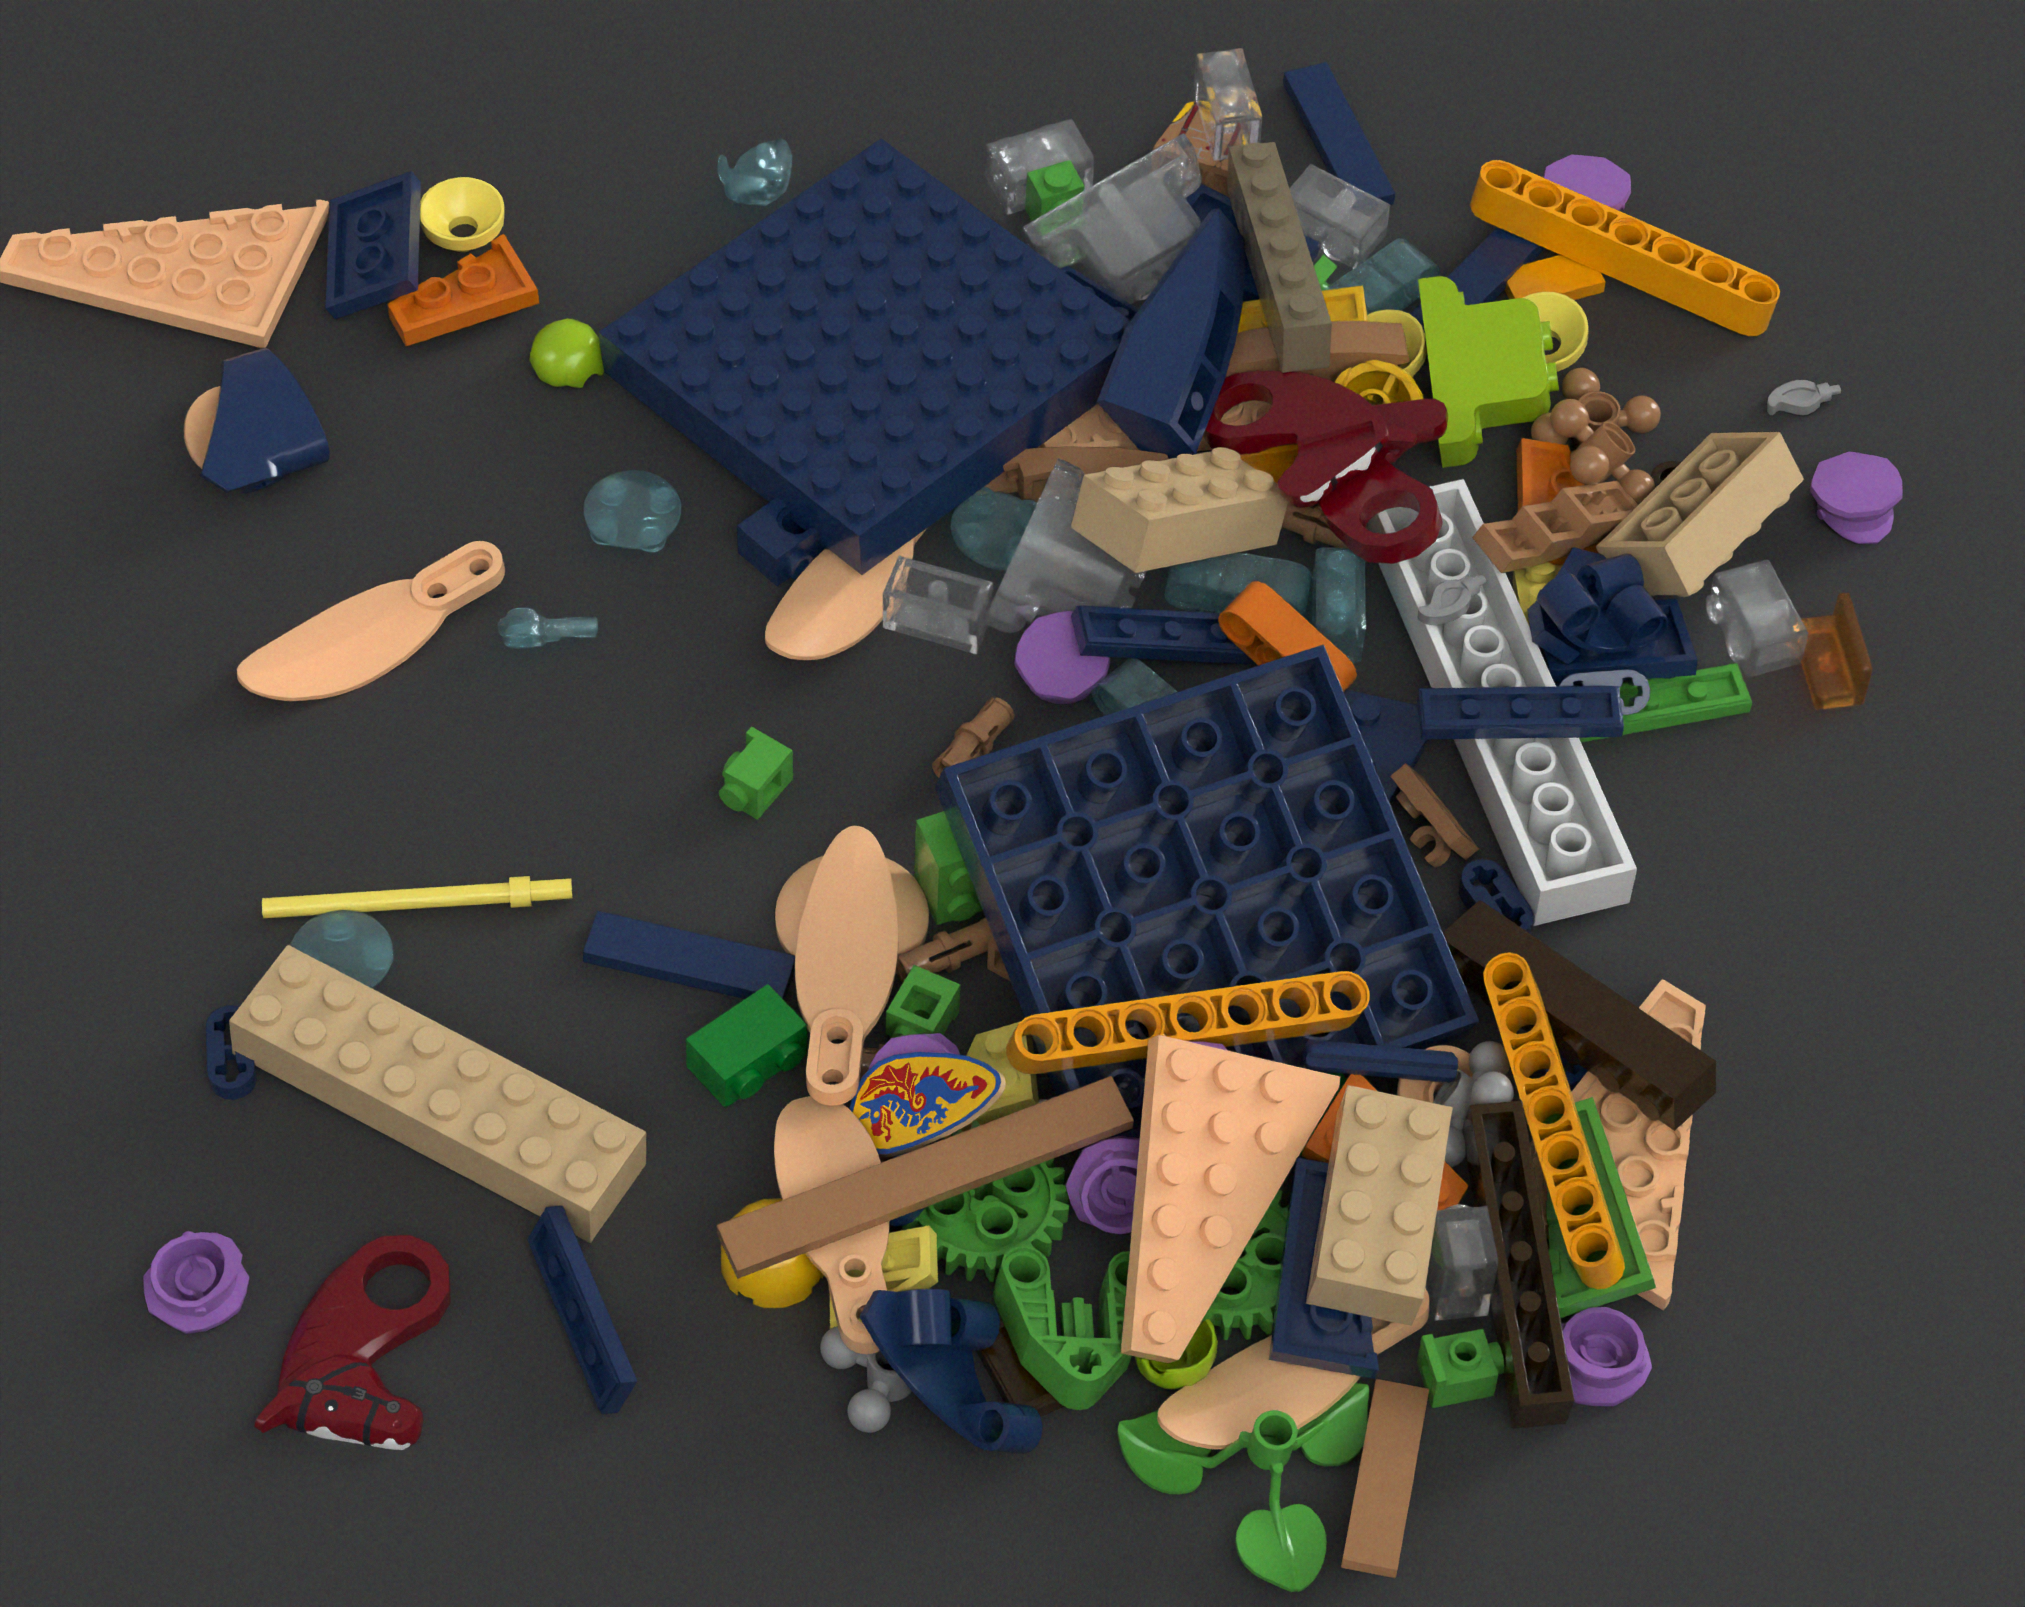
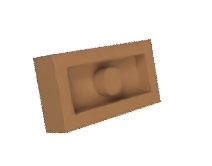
M1405 763L1391 775V778L1402 790L1396 795V798L1404 809L1414 819L1422 814L1432 825L1418 828L1410 837L1411 842L1419 849L1431 840L1436 841L1434 850L1425 857V860L1435 868L1444 864L1450 856L1451 849L1465 860L1479 850L1471 837L1419 773Z

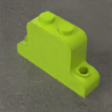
M1443 276L1418 279L1433 399L1443 402L1448 412L1446 433L1438 438L1442 467L1465 465L1471 462L1477 455L1478 444H1483L1482 429L1532 422L1540 415L1549 412L1551 407L1550 392L1559 391L1556 363H1546L1544 353L1545 350H1553L1550 321L1540 322L1537 306L1528 299L1516 298L1465 305L1463 291L1458 292L1457 286L1451 279Z

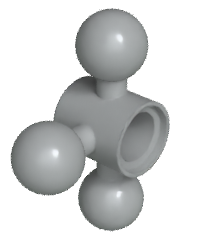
M1485 1041L1475 1046L1469 1056V1067L1473 1074L1472 1077L1461 1070H1457L1456 1079L1451 1083L1444 1082L1433 1103L1453 1107L1445 1154V1162L1450 1167L1460 1164L1466 1156L1462 1129L1469 1106L1510 1102L1513 1100L1514 1088L1506 1076L1510 1069V1064L1504 1046L1498 1042Z
M838 1326L828 1330L822 1337L820 1352L828 1365L836 1369H847L855 1364L867 1367V1386L869 1389L857 1392L848 1404L847 1413L851 1424L856 1429L866 1433L881 1430L890 1419L891 1406L889 1402L904 1399L912 1390L895 1371L881 1368L882 1365L888 1364L881 1351L873 1354H860L850 1350L842 1342Z

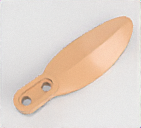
M926 529L863 575L832 551L824 549L800 574L772 614L765 631L767 647L789 659L818 660L836 655L860 642L878 626L899 597L911 570L914 545Z
M474 541L422 569L413 579L385 583L352 596L253 652L239 664L237 679L251 693L282 701L323 699L361 688L390 672L417 652L434 635L449 614L496 588L502 582L505 575L502 554L492 543ZM479 570H487L480 575L474 574ZM437 594H444L442 597L432 598Z
M850 826L842 830L826 850L818 865L804 906L796 944L795 985L797 1001L802 1018L810 1032L806 1086L808 1093L815 1101L829 1106L844 1104L850 1101L857 1093L860 1082L864 1040L876 1025L886 1007L893 987L898 959V914L890 869L877 839L869 830L861 826ZM835 1039L844 1040V1042L840 1044H835L831 1041ZM829 1082H838L839 1084L830 1085V1084H827V1083H829Z
M808 1096L791 1101L785 1106L778 1117L775 1129L774 1158L776 1177L782 1200L881 1163L869 1133L854 1113L844 1104L835 1106L824 1105ZM890 1221L805 1253L812 1264L827 1278L842 1342L850 1350L860 1354H873L880 1351L865 1325L859 1322L858 1319L874 1291H887L881 1265L887 1250ZM851 1270H859L864 1274L859 1277H850L846 1273Z
M1426 1288L1424 1299L1412 1326L1372 1318L1373 1329L1371 1335L1374 1353L1380 1354L1426 1324L1429 1318L1430 1301ZM1271 1335L1210 1369L1208 1375L1192 1386H1184L1171 1395L1159 1408L1157 1421L1167 1434L1178 1441L1201 1448L1224 1449L1236 1441L1242 1431L1252 1433L1256 1419L1267 1411L1276 1410L1288 1414L1295 1421L1297 1429H1300L1338 1402L1361 1376L1269 1360Z

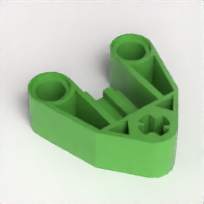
M1014 1247L1008 1250L1002 1259L993 1290V1297L1019 1361L1060 1404L1073 1410L1088 1409L1128 1369L1132 1357L1121 1354L1130 1251L1115 1255L1109 1262L1098 1299L1100 1316L1097 1323L1099 1338H1094L1092 1304H1084V1298L1080 1297L1073 1298L1072 1303L1060 1304L1062 1336H1057L1054 1290H1051L1048 1260L1042 1252L1033 1247Z

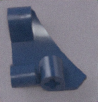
M265 347L222 361L218 403L200 474L202 478L226 493L241 489L242 493L246 494L265 489L283 479L284 475L328 462L329 445L319 419L297 380L274 353Z
M1573 547L1556 577L1548 582L1537 595L1538 603L1561 633L1570 642L1586 650L1614 653L1643 648L1657 641L1665 633L1669 625L1667 616L1643 587V573L1637 559L1627 553L1606 559L1602 554Z
M915 1289L899 1292L876 1290L873 1292L859 1317L891 1367L933 1413L949 1427L982 1450L1022 1454L1033 1451L1042 1437L1043 1426L1038 1411L1030 1405L987 1402L975 1372L972 1351L990 1347L999 1334V1314L992 1304L983 1301L951 1298V1292L943 1289Z

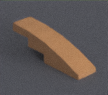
M1331 321L1329 368L1296 372L1312 374L1313 376L1335 382L1343 371L1349 367L1354 368L1358 364L1367 363L1365 361L1379 360L1394 365L1409 362L1403 326L1400 323ZM1268 327L1237 333L1225 378L1241 372L1281 371Z
M1062 446L1025 449L1003 465L1005 472L970 496V499L975 501L1018 491L1023 506L1070 496L1075 509L1084 475L1106 471L1109 467L1124 468L1140 465L1147 460L1162 461L1169 458L1163 453L1115 447Z
M1619 481L1562 488L1551 502L1522 506L1512 520L1482 524L1472 538L1501 573L1510 572L1567 556L1573 547L1584 549L1601 542L1638 504L1625 492Z
M1380 1379L1375 1381L1341 1568L1396 1578L1429 1389Z

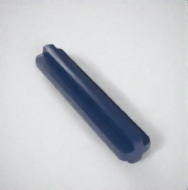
M1321 1040L1307 1041L1303 1050V1065H1305V1068L1318 1072L1451 1083L1456 1079L1458 1058L1454 1053L1446 1051Z

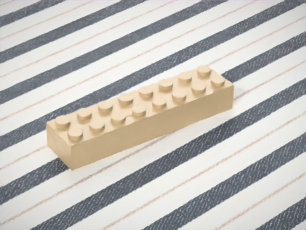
M290 945L285 947L229 1020L232 1052L234 1055H236V1051L254 1060L255 1066L540 1217L546 1207L563 1205L575 1235L589 1243L595 1238L646 1165V1132Z

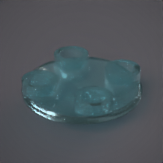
M638 470L621 471L601 479L591 488L584 502V518L589 528L590 537L597 544H609L624 549L641 548L646 552H655L665 546L667 537L677 527L681 518V501L674 487L660 476Z
M987 487L981 488L959 504L951 518V534L961 552L977 564L995 570H1016L1030 565L1042 554L1047 540L1046 528L1042 520L1044 515L1043 509L1037 502L1029 499L1021 500L1005 493L993 492Z
M336 910L320 914L306 922L297 931L291 942V946L370 988L375 987L383 980L394 960L392 941L384 926L371 916L357 911Z

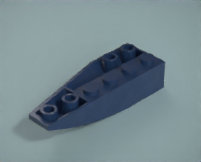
M1219 208L1212 209L1127 325L1097 399V403L1139 450L1163 453L1169 459L1176 458L1180 454L1194 455L1197 453L1224 383L1239 327L1245 280L1244 238Z

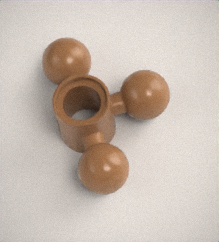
M1573 369L1563 379L1562 392L1566 399L1578 400L1584 404L1589 413L1588 426L1593 431L1605 421H1610L1619 427L1626 426L1634 433L1645 434L1656 428L1660 421V408L1656 401L1648 396H1635L1627 401L1623 410H1620L1618 401L1612 395L1600 391L1599 379L1589 369ZM1551 413L1542 414L1534 421L1531 428L1533 440L1563 445L1568 441L1569 437L1561 436L1553 429L1550 421ZM1572 437V442L1577 448L1581 442L1576 437Z
M1564 399L1554 406L1550 415L1553 429L1561 436L1576 437L1581 442L1570 454V470L1577 481L1582 484L1593 485L1605 482L1612 475L1638 505L1655 489L1654 480L1647 472L1639 469L1630 470L1624 464L1635 453V446L1629 436L1619 426L1610 421H1605L1593 431L1588 426L1589 413L1587 408L1575 399Z

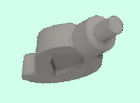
M1795 380L1777 387L1769 395L1767 412L1769 415H1774L1777 411H1785L1796 415H1808L1819 408L1820 403L1831 401L1832 395L1840 394V385L1829 386L1827 382L1815 385L1814 382L1808 380Z
M1480 574L1476 578L1468 576L1462 581L1448 580L1440 583L1434 590L1431 603L1428 606L1419 607L1418 620L1428 625H1439L1460 618L1469 609L1471 598L1480 593V586L1487 582L1486 578Z

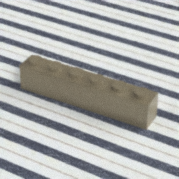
M1275 142L1229 146L1227 193L1239 232L1244 238L1246 256L1281 372L1329 368L1332 322Z

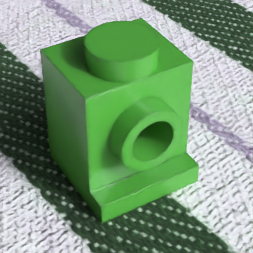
M1071 160L1027 172L1025 211L1043 243L1086 230V222L1083 218L1085 186Z
M751 726L746 732L745 749L742 752H734L724 766L722 776L725 784L719 790V796L723 803L732 810L743 811L758 820L793 780V750Z
M913 965L886 1011V1035L891 1036L890 1039L911 1034L941 1033L944 1035L952 1019L955 1020L959 1014L961 984Z
M1483 1329L1434 1338L1433 1334L1421 1337L1417 1364L1424 1386L1429 1389L1428 1398L1431 1408L1494 1396L1498 1374L1504 1373V1359L1498 1342L1488 1343Z

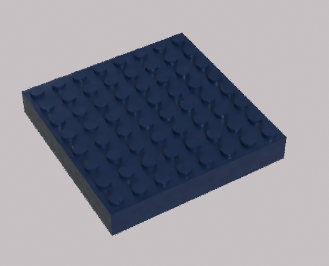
M880 139L598 333L604 372L768 502L778 497L787 505V509L791 512L792 521L805 531L809 528H814L817 531V540L863 575L1005 472L1003 465L1022 451L1038 448L1097 405V399L1130 320L890 144Z
M1324 644L943 769L935 785L939 800L1025 1017L1034 1014L1347 971L1359 975L1366 982L1370 991V1000L1366 1009L1348 1028L1340 1031L1228 1046L1225 1048L1231 1052L1305 1068V1065H1303V1050L1305 1043L1309 1040L1424 1050L1465 1037L1479 1022ZM1335 991L1330 992L1332 1003L1337 1008L1347 1011L1352 1010L1350 999L1345 994ZM1290 999L1279 1000L1281 1010L1287 1016L1292 1018L1301 1017L1300 1007L1295 1001ZM1239 1006L1228 1007V1013L1234 1022L1240 1025L1251 1024L1250 1016L1244 1008ZM1188 1013L1177 1014V1021L1184 1030L1188 1032L1200 1031V1025L1194 1016ZM1136 1020L1125 1022L1127 1032L1132 1037L1140 1040L1149 1038L1148 1030L1141 1022ZM1081 1027L1074 1029V1036L1081 1045L1085 1047L1097 1046V1038L1091 1030ZM1032 1035L1039 1054L1046 1053L1044 1042L1039 1037ZM1147 1058L1047 1072L1056 1097L1112 1076L1134 1122L1132 1129L1111 1137L1127 1136L1140 1138ZM1322 1072V1073L1331 1074V1075L1336 1074V1073H1330V1072ZM1343 1074L1345 1079L1350 1076V1074ZM1084 1147L1077 1149L1079 1155Z

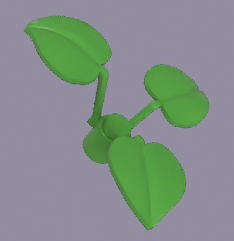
M1355 1383L1331 1408L1300 1429H1297L1295 1421L1284 1412L1276 1410L1264 1412L1256 1419L1252 1433L1242 1431L1236 1441L1212 1457H1208L1211 1449L1183 1443L1167 1434L1158 1424V1411L1136 1419L1120 1421L1117 1428L1118 1440L1126 1462L1142 1482L1159 1492L1176 1495L1193 1492L1199 1487L1203 1476V1467L1215 1468L1242 1448H1247L1250 1460L1257 1467L1263 1470H1270V1511L1255 1510L1243 1518L1236 1532V1551L1244 1566L1255 1576L1287 1591L1300 1592L1316 1579L1321 1570L1326 1554V1533L1319 1516L1310 1507L1304 1504H1293L1283 1509L1280 1508L1279 1499L1283 1466L1289 1461L1292 1451L1300 1447L1304 1456L1310 1462L1320 1466H1340L1353 1460L1364 1446L1368 1424L1369 1386L1367 1384Z

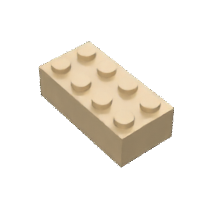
M1780 432L1711 433L1596 548L1599 554L1604 555L1606 559L1626 553L1631 554L1637 559L1643 573V587L1650 596H1690L1703 587L1704 580L1717 567L1725 564L1732 558L1733 551L1746 538L1760 530L1761 523L1775 509L1783 506L1790 499L1789 494L1804 478Z
M1218 447L1214 448L1211 452L1194 455L1180 454L1177 458L1162 461L1147 460L1140 465L1124 468L1109 467L1106 471L1084 475L1071 528L1133 572L1138 573L1277 545L1288 501L1281 496L1278 484L1273 481L1274 479L1270 474L1256 470L1241 460V456L1236 451Z
M1347 1085L1336 1115L1306 1304L1412 1326L1424 1299L1453 1107Z

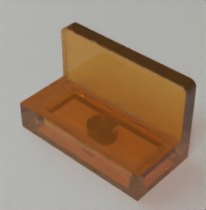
M1849 592L1839 593L1833 615L1795 619L1792 628V634L1815 710L1864 704L1872 674L1871 661Z

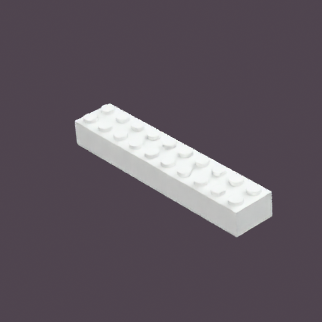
M1464 479L1430 486L1433 489L1443 522L1436 542L1417 557L1394 564H1378L1431 687H1556L1538 645L1532 642L1530 627L1506 573H1501L1472 538L1484 523ZM1403 507L1386 509L1368 521L1367 529L1373 533L1381 534L1397 532L1415 521L1419 513L1411 508ZM1480 574L1486 578L1487 582L1480 586V593L1471 598L1469 609L1460 618L1439 625H1428L1418 620L1419 607L1428 606L1431 603L1434 590L1440 583L1448 580L1462 581L1468 576L1476 578ZM1579 738L1454 739L1516 886L1532 909L1534 926L1630 902L1637 867Z

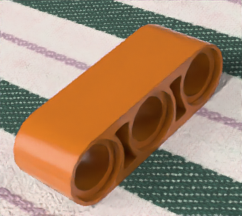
M1259 581L1249 583L1219 614L1218 622L1223 633L1258 666L1324 644L1343 692L1356 680L1357 673L1351 660L1279 594Z

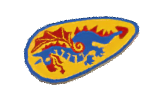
M933 1052L896 1054L878 1061L863 1075L859 1082L857 1093L851 1100L850 1110L869 1133L880 1157H893L917 1150L969 1125L985 1113L1001 1097L1005 1090L1006 1082L1003 1074L995 1068L970 1056Z

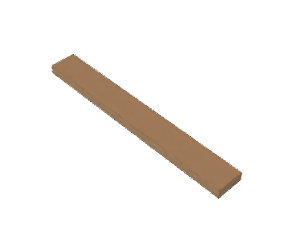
M1110 1076L718 1224L717 1235L738 1279L1132 1129L1134 1120L1113 1077Z

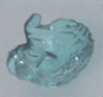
M778 138L776 141L771 140L770 142L758 144L757 147L751 148L737 159L734 169L728 167L727 158L720 155L717 173L721 182L725 184V195L731 201L743 205L766 206L785 193L789 185L793 157L786 140Z

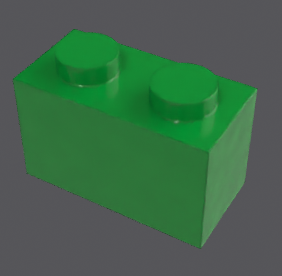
M769 984L686 1038V1067L724 1108H727L740 1098H750L759 1091L766 1080L781 1070L785 1072L793 1069L807 1053V1024Z

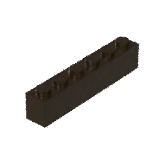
M1479 900L1443 932L1464 985L1480 995L1485 1004L1491 1009L1492 1006L1483 976L1487 963L1493 957L1502 953L1510 952L1523 957L1529 965L1538 986L1557 1049L1561 1056L1573 1065L1579 1064L1595 1075L1600 1083L1609 1091L1619 1092L1634 1102L1648 1118L1659 1120L1675 1131L1716 1093V1060L1483 901ZM1521 981L1510 982L1504 986L1503 990L1513 989ZM1525 1025L1522 1029L1527 1033L1535 1025Z
M1521 1100L1470 1105L1462 1133L1465 1140L1466 1157L1497 1341L1504 1359L1503 1376L1512 1429L1566 1424L1575 1399L1523 1102Z

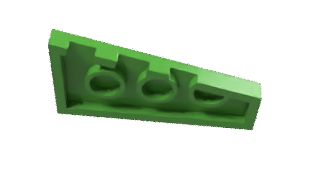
M1593 1097L1575 1102V1106L1621 1248L1625 1269L1620 1280L1606 1289H1594L1582 1283L1568 1254L1547 1187L1548 1251L1560 1318L1656 1288ZM1553 1114L1547 1117L1543 1123H1555L1563 1114ZM1567 1159L1561 1162L1557 1169H1568L1577 1162V1159ZM1580 1205L1574 1209L1571 1215H1583L1590 1210L1592 1205ZM1595 1251L1585 1261L1596 1262L1602 1259L1607 1251Z

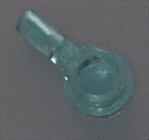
M531 608L512 609L507 612L506 617L500 619L497 623L498 634L504 637V644L515 649L543 646L547 642L559 641L560 637H596L598 631L596 617L546 619L542 615L536 614V611Z

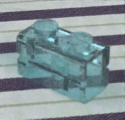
M1321 547L1316 549L1312 575V625L1342 651L1352 663H1356L1362 659L1366 631L1365 560L1355 555L1349 548Z

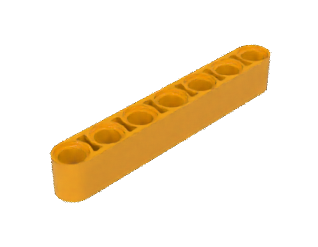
M1492 160L1486 162L1481 167L1470 203L1471 211L1479 219L1739 334L1758 336L1767 330L1780 295L1778 284L1767 275L1509 162Z
M1510 952L1502 953L1493 957L1487 963L1483 972L1484 983L1517 1090L1523 1102L1525 1116L1568 1254L1582 1283L1590 1288L1606 1289L1616 1284L1623 1275L1625 1265L1621 1248L1538 986L1529 965L1523 957ZM1513 981H1521L1513 989L1503 990L1506 984ZM1525 1025H1535L1527 1033L1516 1034ZM1537 1070H1549L1540 1078H1529ZM1553 1114H1563L1555 1123H1543L1547 1117ZM1567 1159H1577V1162L1572 1167L1562 1170L1557 1169L1561 1162ZM1580 1205H1592L1590 1210L1583 1215H1571L1574 1209ZM1595 1251H1607L1606 1255L1596 1262L1585 1261Z
M1340 971L1034 1014L1025 1017L1017 1025L1007 1043L1006 1055L1010 1064L1016 1070L1024 1074H1039L1147 1058L1149 1039L1157 1035L1184 1041L1218 1043L1228 1047L1340 1031L1351 1026L1366 1009L1370 1000V991L1366 982L1359 975L1353 972ZM1335 991L1345 994L1350 999L1352 1010L1347 1011L1337 1008L1332 1003L1330 992ZM1290 999L1295 1001L1300 1007L1301 1017L1292 1018L1287 1016L1281 1010L1279 1000ZM1239 1006L1244 1008L1250 1016L1251 1024L1240 1025L1234 1022L1228 1013V1007ZM1188 1013L1194 1016L1200 1025V1031L1188 1032L1184 1030L1177 1021V1014ZM1129 1020L1141 1022L1147 1028L1149 1038L1140 1040L1132 1037L1127 1032L1125 1022ZM1081 1027L1091 1030L1097 1038V1046L1085 1047L1081 1045L1074 1036V1029ZM1035 1035L1039 1037L1045 1044L1046 1053L1033 1054L1028 1052L1023 1046L1022 1036Z

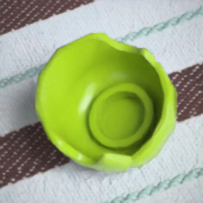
M575 319L558 320L546 325L535 336L529 361L541 381L554 387L567 385L582 388L591 375H603L604 367L600 341L588 324Z
M1210 1319L1200 1323L1180 1359L1177 1361L1165 1363L1135 1357L1140 1373L1148 1381L1164 1389H1181L1184 1386H1192L1208 1375L1217 1354L1218 1341L1213 1323Z

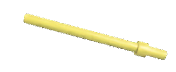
M530 876L509 877V882L262 898L263 919L500 903H511V908L532 907V901L573 899L571 878L530 881Z

